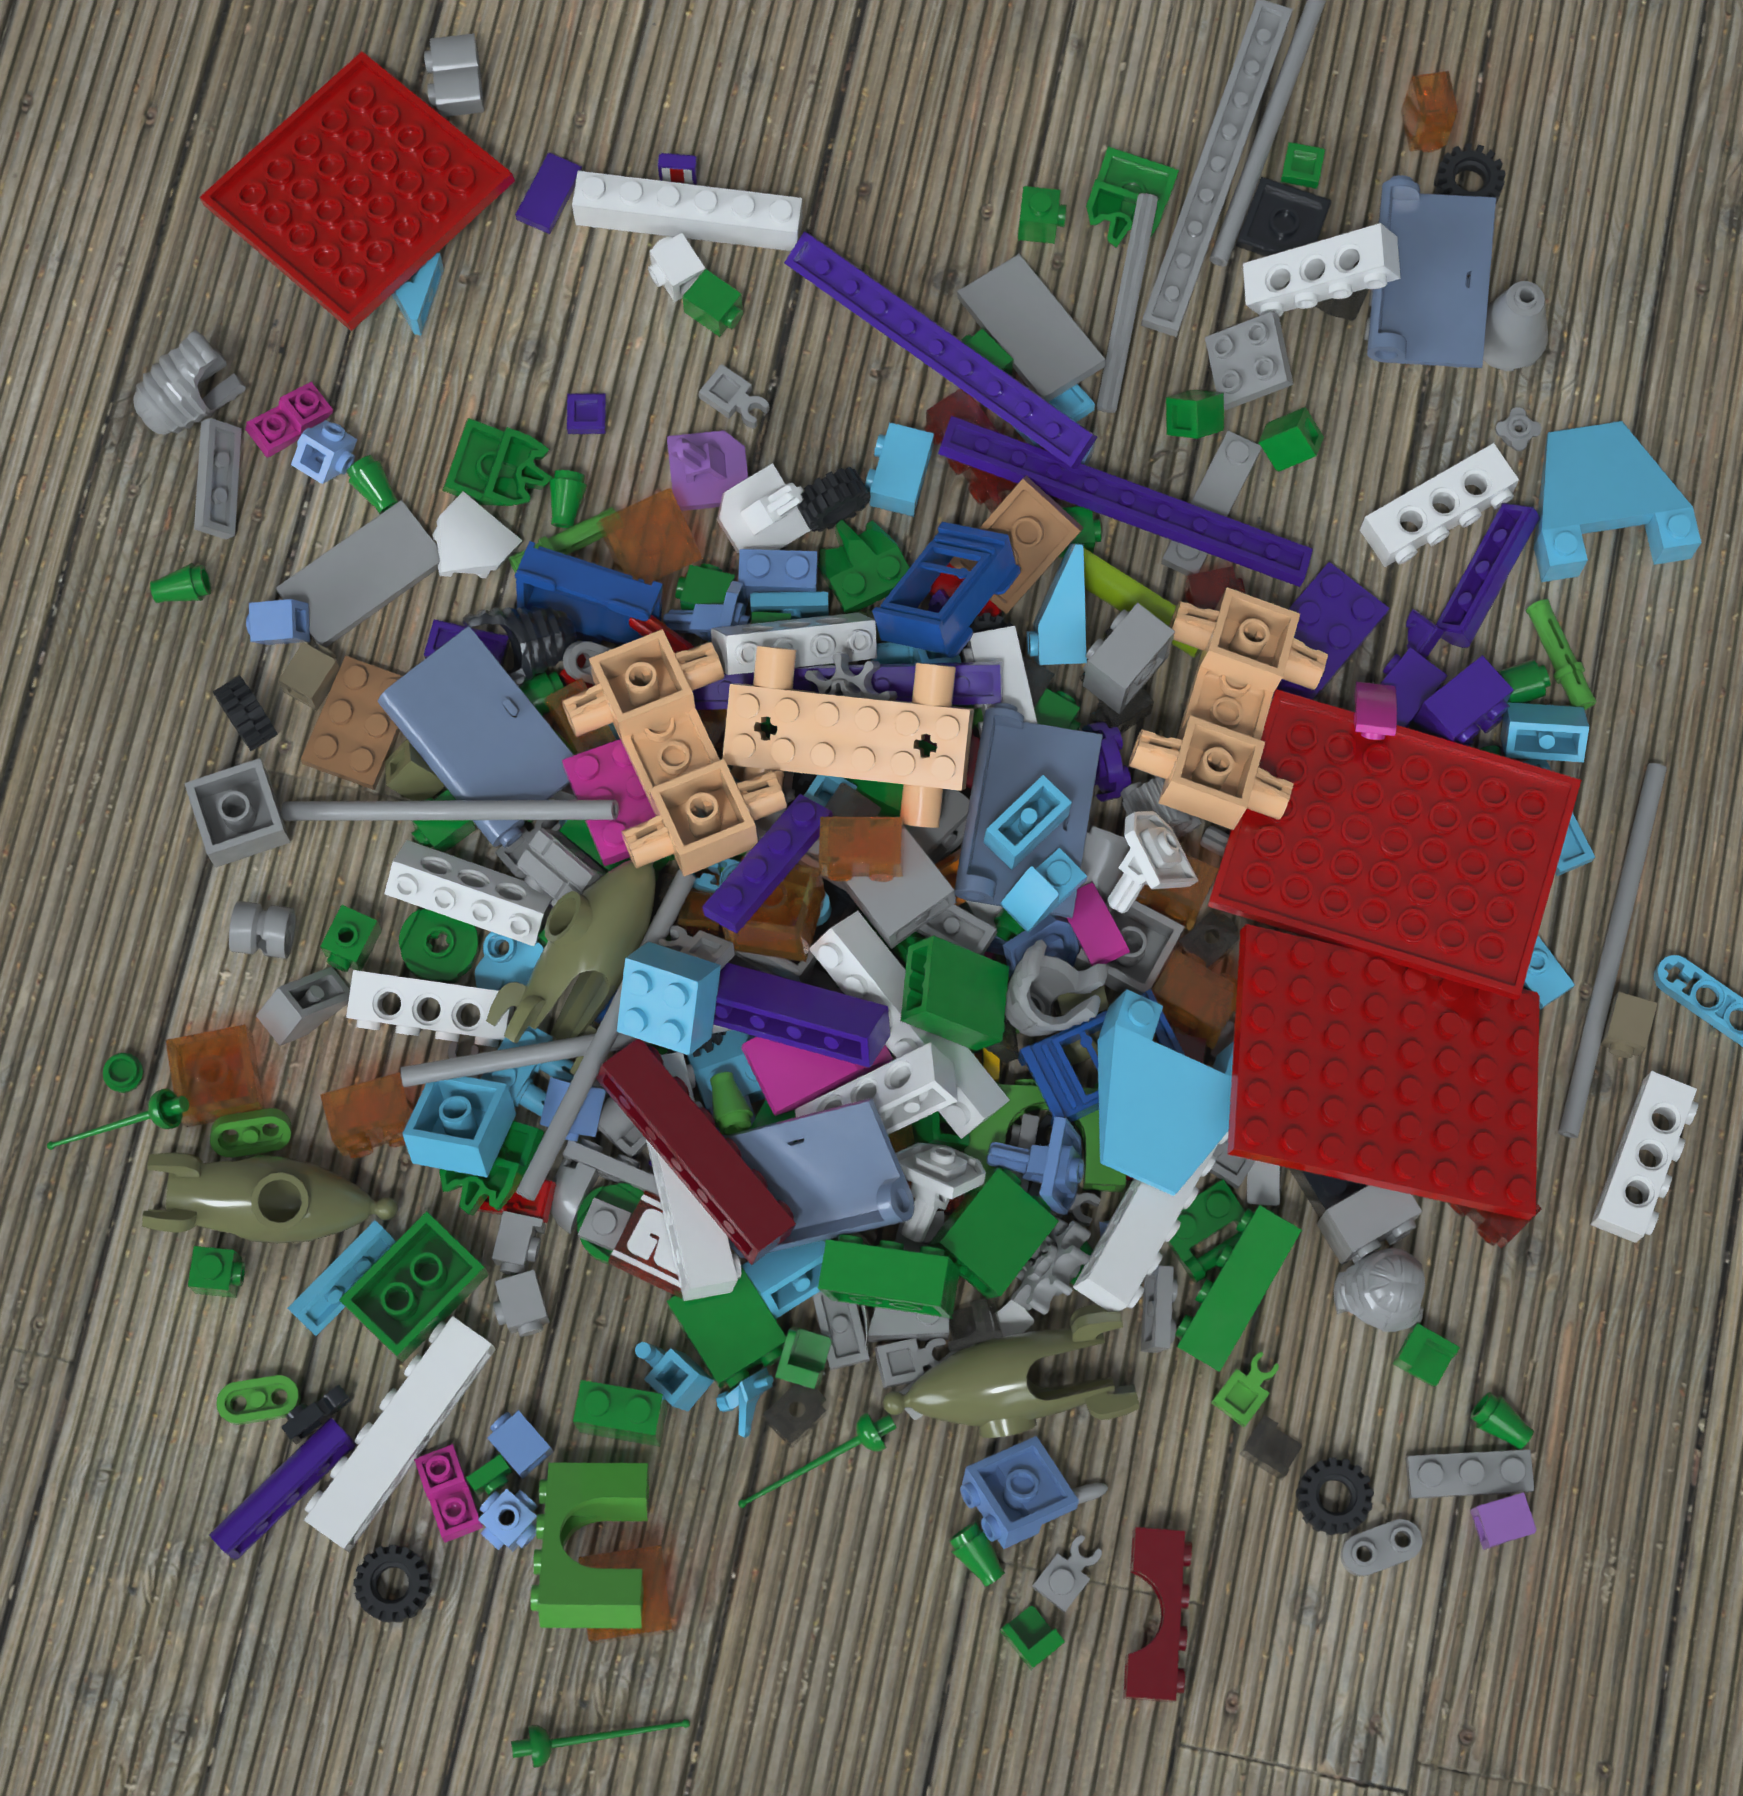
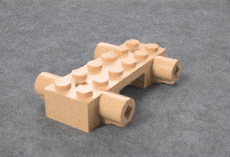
M1228 587L1224 591L1215 610L1209 608L1201 609L1192 604L1179 601L1169 625L1175 631L1173 640L1202 650L1177 738H1166L1141 729L1128 765L1165 779L1159 804L1234 830L1246 809L1278 820L1281 819L1290 800L1294 784L1285 779L1272 776L1268 771L1259 768L1265 742L1261 741L1272 697L1282 679L1315 690L1322 677L1328 654L1309 648L1303 642L1294 638L1300 613Z
M662 629L589 658L595 686L563 699L562 704L576 737L608 724H614L656 817L621 831L634 866L640 868L673 854L685 877L751 850L758 843L754 821L787 808L782 788L773 771L736 784L725 759H719L695 708L692 691L725 677L712 642L704 643L687 651L674 653Z
M757 646L753 685L730 684L722 758L725 759L726 764L745 767L743 781L773 771L781 788L783 787L784 771L903 784L900 821L902 824L939 828L943 789L962 791L966 788L974 709L952 706L956 667L916 663L912 702L888 701L793 689L796 650ZM766 717H770L771 724L777 726L778 729L777 733L770 734V738H767L766 732L761 730V723L766 722ZM925 734L931 735V742L937 743V750L930 751V756L924 755V749L919 748L918 745L919 740L925 739Z

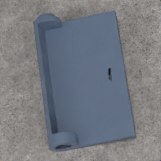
M1404 175L1393 176L1390 180L1383 183L1379 223L1383 224L1397 236L1401 279L1388 282L1385 287L1373 289L1367 347V356L1369 358L1385 363L1482 368L1496 197L1420 194V186L1412 178Z
M470 626L466 627L393 683L378 698L379 705L456 800H549L569 784L562 760L574 755ZM472 820L493 847L501 844L504 848L509 847L523 834L520 829L524 825V820Z
M996 703L994 708L985 710L954 888L955 896L971 902L1001 906L1002 900L1031 866L1036 869L1058 848L1081 869L1102 734L1024 722V716L1017 712L1018 708L1007 703ZM1044 775L1072 802L1069 816L1011 870L983 843L986 829ZM1077 889L1055 908L1050 915L1073 918Z
M873 1098L723 1136L735 1142L741 1152L742 1160L750 1169H756L761 1173L767 1182L768 1191L777 1201L782 1200L793 1213V1220L796 1223L793 1231L786 1240L769 1253L836 1238L839 1235H849L905 1222L913 1216V1195ZM804 1139L803 1141L793 1142L795 1140ZM729 1239V1245L739 1257L746 1259Z

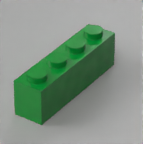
M1261 1205L1258 1206L1255 1212L1250 1209L1246 1210L1236 1230L1242 1233L1235 1247L1229 1244L1225 1246L1215 1264L1222 1268L1214 1283L1206 1279L1195 1298L1197 1302L1201 1303L1200 1308L1194 1318L1186 1314L1175 1333V1336L1181 1339L1177 1345L1178 1348L1219 1372L1302 1229Z

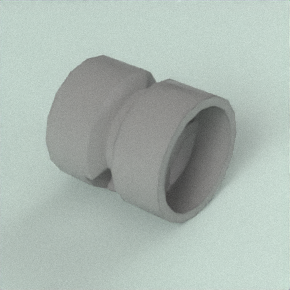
M237 901L230 921V951L253 955L260 949L264 956L287 959L291 953L295 934L296 915L294 908L271 905L267 910H263L260 903Z

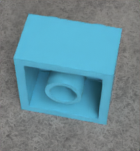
M647 942L625 958L617 1032L686 1055L692 1054L712 1037L721 965Z
M471 1077L426 1083L402 1133L412 1164L488 1177L516 1116L508 1085Z

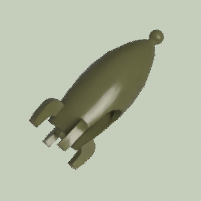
M629 860L607 872L583 891L582 894L571 891L562 896L554 905L547 918L545 937L548 942L533 969L527 986L519 982H511L504 985L497 993L490 1007L486 1022L496 1026L507 1010L512 1006H516L517 1009L507 1026L504 1037L517 1044L528 1026L536 1030L572 979L579 974L551 1031V1035L557 1038L556 1040L595 1034L597 1029L591 1025L617 992L623 980L625 958L639 948L650 926L656 886L654 862L636 868L632 860ZM584 1056L576 1058L569 1071L571 1074L575 1075Z
M158 1153L149 1154L147 1170L169 1173L165 1210L148 1209V1211H143L142 1227L157 1231L180 1233L189 1231L195 1226H200L220 1232L232 1233L249 1242L275 1244L309 1242L352 1228L368 1219L370 1215L376 1214L382 1220H390L397 1214L398 1205L390 1197H382L378 1201H374L363 1189L348 1179L317 1164L287 1157L256 1155L255 1157L240 1161L203 1163L199 1157L192 1154Z
M1098 1304L1078 1308L1070 1318L1069 1329L1041 1330L990 1339L959 1350L928 1370L910 1387L906 1394L891 1391L883 1399V1407L891 1415H899L905 1408H912L924 1416L940 1421L978 1426L982 1438H998L1022 1433L1034 1428L1037 1425L1036 1419L1061 1413L1086 1404L1089 1413L1094 1418L1100 1420L1124 1416L1140 1409L1135 1385L1114 1387L1112 1377L1054 1387H1040L1034 1384L1027 1376L1030 1366L1036 1360L1105 1343L1104 1332L1123 1328L1120 1311L1108 1312Z

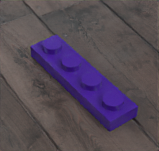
M799 794L702 906L704 916L737 934L834 821L832 811Z

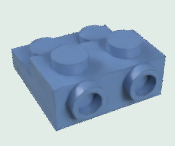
M1037 1436L967 1466L960 1488L965 1504L971 1509L977 1507L982 1514L981 1524L986 1537L992 1542L998 1540L1003 1549L1039 1534L1042 1524L1077 1509L1079 1502Z

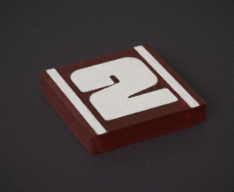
M645 1190L609 1257L608 1263L682 1299L683 1295L660 1198Z

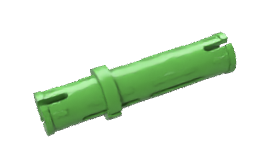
M610 507L550 538L544 536L538 539L535 548L538 549L541 546L568 555L609 534L621 530L622 524L613 507ZM525 550L508 557L515 573Z
M1543 599L1527 607L1526 613L1529 615L1554 667L1555 673L1553 677L1556 683L1562 684L1572 707H1583L1584 710L1592 707L1597 700L1593 696L1583 675L1585 668L1582 662H1577L1550 606V601Z

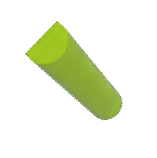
M1084 548V584L1087 591L1120 612L1124 609L1130 612L1139 603L1167 626L1170 625L1177 606ZM1172 641V645L1193 658H1196L1201 651L1184 643Z

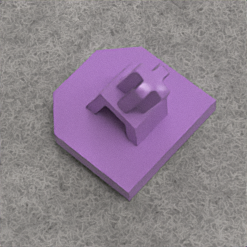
M724 430L667 436L675 512L720 507L722 494L748 478L745 446Z

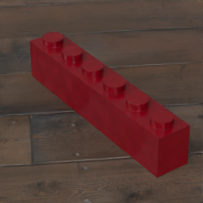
M637 1038L601 1064L596 1078L597 1081L749 1263L753 1265L790 1236L796 1225L791 1209L782 1200L777 1201L768 1191L767 1182L756 1169H750L742 1160L741 1152L735 1142L728 1137L724 1138L716 1129L712 1115L704 1107H698L689 1097V1090L685 1083L678 1076L673 1077L663 1066L664 1062L659 1052L653 1046H647L641 1039Z

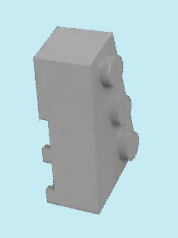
M944 1211L936 1212L922 1243L915 1242L902 1235L905 1222H900L895 1242L903 1244L904 1250L919 1253L920 1247H928L929 1242L944 1225ZM875 1307L867 1334V1343L899 1342L916 1338V1341H929L936 1338L948 1340L949 1318Z

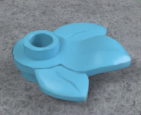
M490 932L483 943L484 957L475 969L477 988L499 991L504 985L511 982H519L527 986L544 947L538 941L535 946H531ZM507 941L509 943V951L501 955L499 953V946L502 942Z

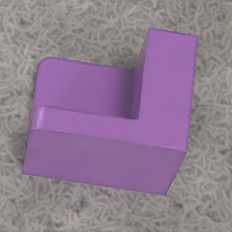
M1524 1492L1479 1505L1470 1510L1483 1550L1532 1535L1536 1532Z

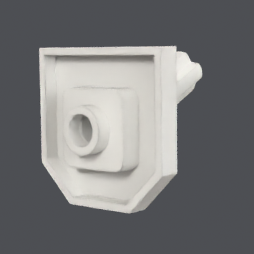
M773 463L722 494L717 521L737 553L740 552V549L780 550L811 531L797 507L803 501L801 494L804 491L802 487H796L793 483L785 484Z
M1154 811L1133 812L1125 817L1124 836L1131 849L1119 866V869L1124 873L1108 897L1111 908L1118 912L1126 913L1144 885H1149L1151 889L1190 887L1198 882L1173 829Z
M916 1143L895 1153L905 1178L912 1182L911 1193L916 1198L913 1216L905 1222L902 1235L910 1240L922 1243L938 1208L945 1210L950 1199H954L984 1184L986 1172L980 1160L946 1145Z

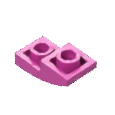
M309 382L280 397L277 407L247 421L245 430L266 458H269L299 440L301 434L307 428H313L332 415L333 409L315 385Z
M1356 682L1354 692L1356 705L1354 714L1355 732H1362L1361 736L1374 740L1385 739V735L1395 736L1397 722L1395 686Z
M1091 882L1077 889L1073 918H1065L1075 933L1079 945L1091 966L1107 964L1129 953V948L1094 883Z
M453 1444L414 1459L444 1543L484 1528L478 1520L480 1516Z

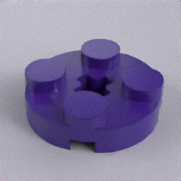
M1104 722L1085 725L1082 731L1102 734L1094 785H1098L1102 793L1095 796L1101 802L1120 798L1122 790L1131 785L1130 772L1126 765H1122L1119 751L1123 747L1121 733L1116 726L1109 728Z

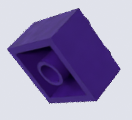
M1482 655L1423 702L1411 727L1422 733L1471 746L1474 743L1472 739L1481 729L1486 734L1502 721L1503 717L1501 715L1510 707L1507 701L1514 690Z

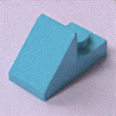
M436 253L412 275L411 282L406 281L392 294L411 330L416 335H422L444 271L440 253Z
M1058 848L1036 869L1031 866L1002 900L1000 905L1029 933L1087 880V875Z

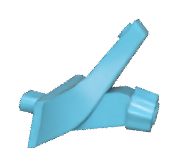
M767 1367L741 1381L731 1392H723L716 1398L720 1411H733L735 1407L739 1406L738 1435L744 1438L750 1435L755 1407L759 1397L769 1388L773 1387L774 1379L769 1375Z

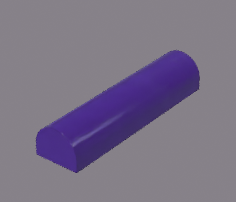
M1502 503L1436 623L1445 631L1441 638L1446 642L1461 648L1470 647L1540 519L1539 514L1533 507Z
M331 1417L228 1515L209 1536L224 1553L234 1560H238L310 1491L343 1456H346L356 1446L355 1441Z

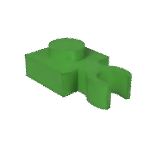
M1259 1352L1252 1359L1247 1376L1236 1369L1211 1402L1243 1428L1270 1394L1260 1385L1264 1381L1270 1380L1279 1368V1365L1276 1363L1270 1372H1261L1258 1369L1257 1362L1263 1356V1352Z

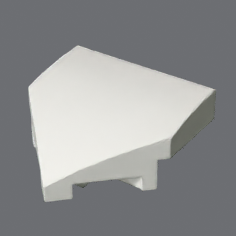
M462 492L436 521L437 527L433 533V539L437 541L440 559L438 564L439 576L451 577L453 573L477 574L480 578H487L491 570L496 571L518 549L522 540L465 492Z

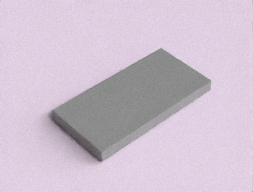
M1020 254L957 291L958 300L978 325L1014 359L1013 368L1026 385L1049 402L1106 367V359Z
M400 500L277 586L276 590L283 600L293 599L309 604L310 635L317 644L328 647L436 571L440 562L438 546L404 502Z

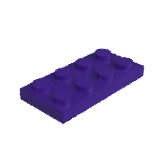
M1328 562L1289 608L1291 611L1300 613L1294 638L1303 642L1309 648L1328 654L1322 677L1315 690L1284 679L1280 681L1276 689L1315 700L1384 619L1390 608L1332 563Z

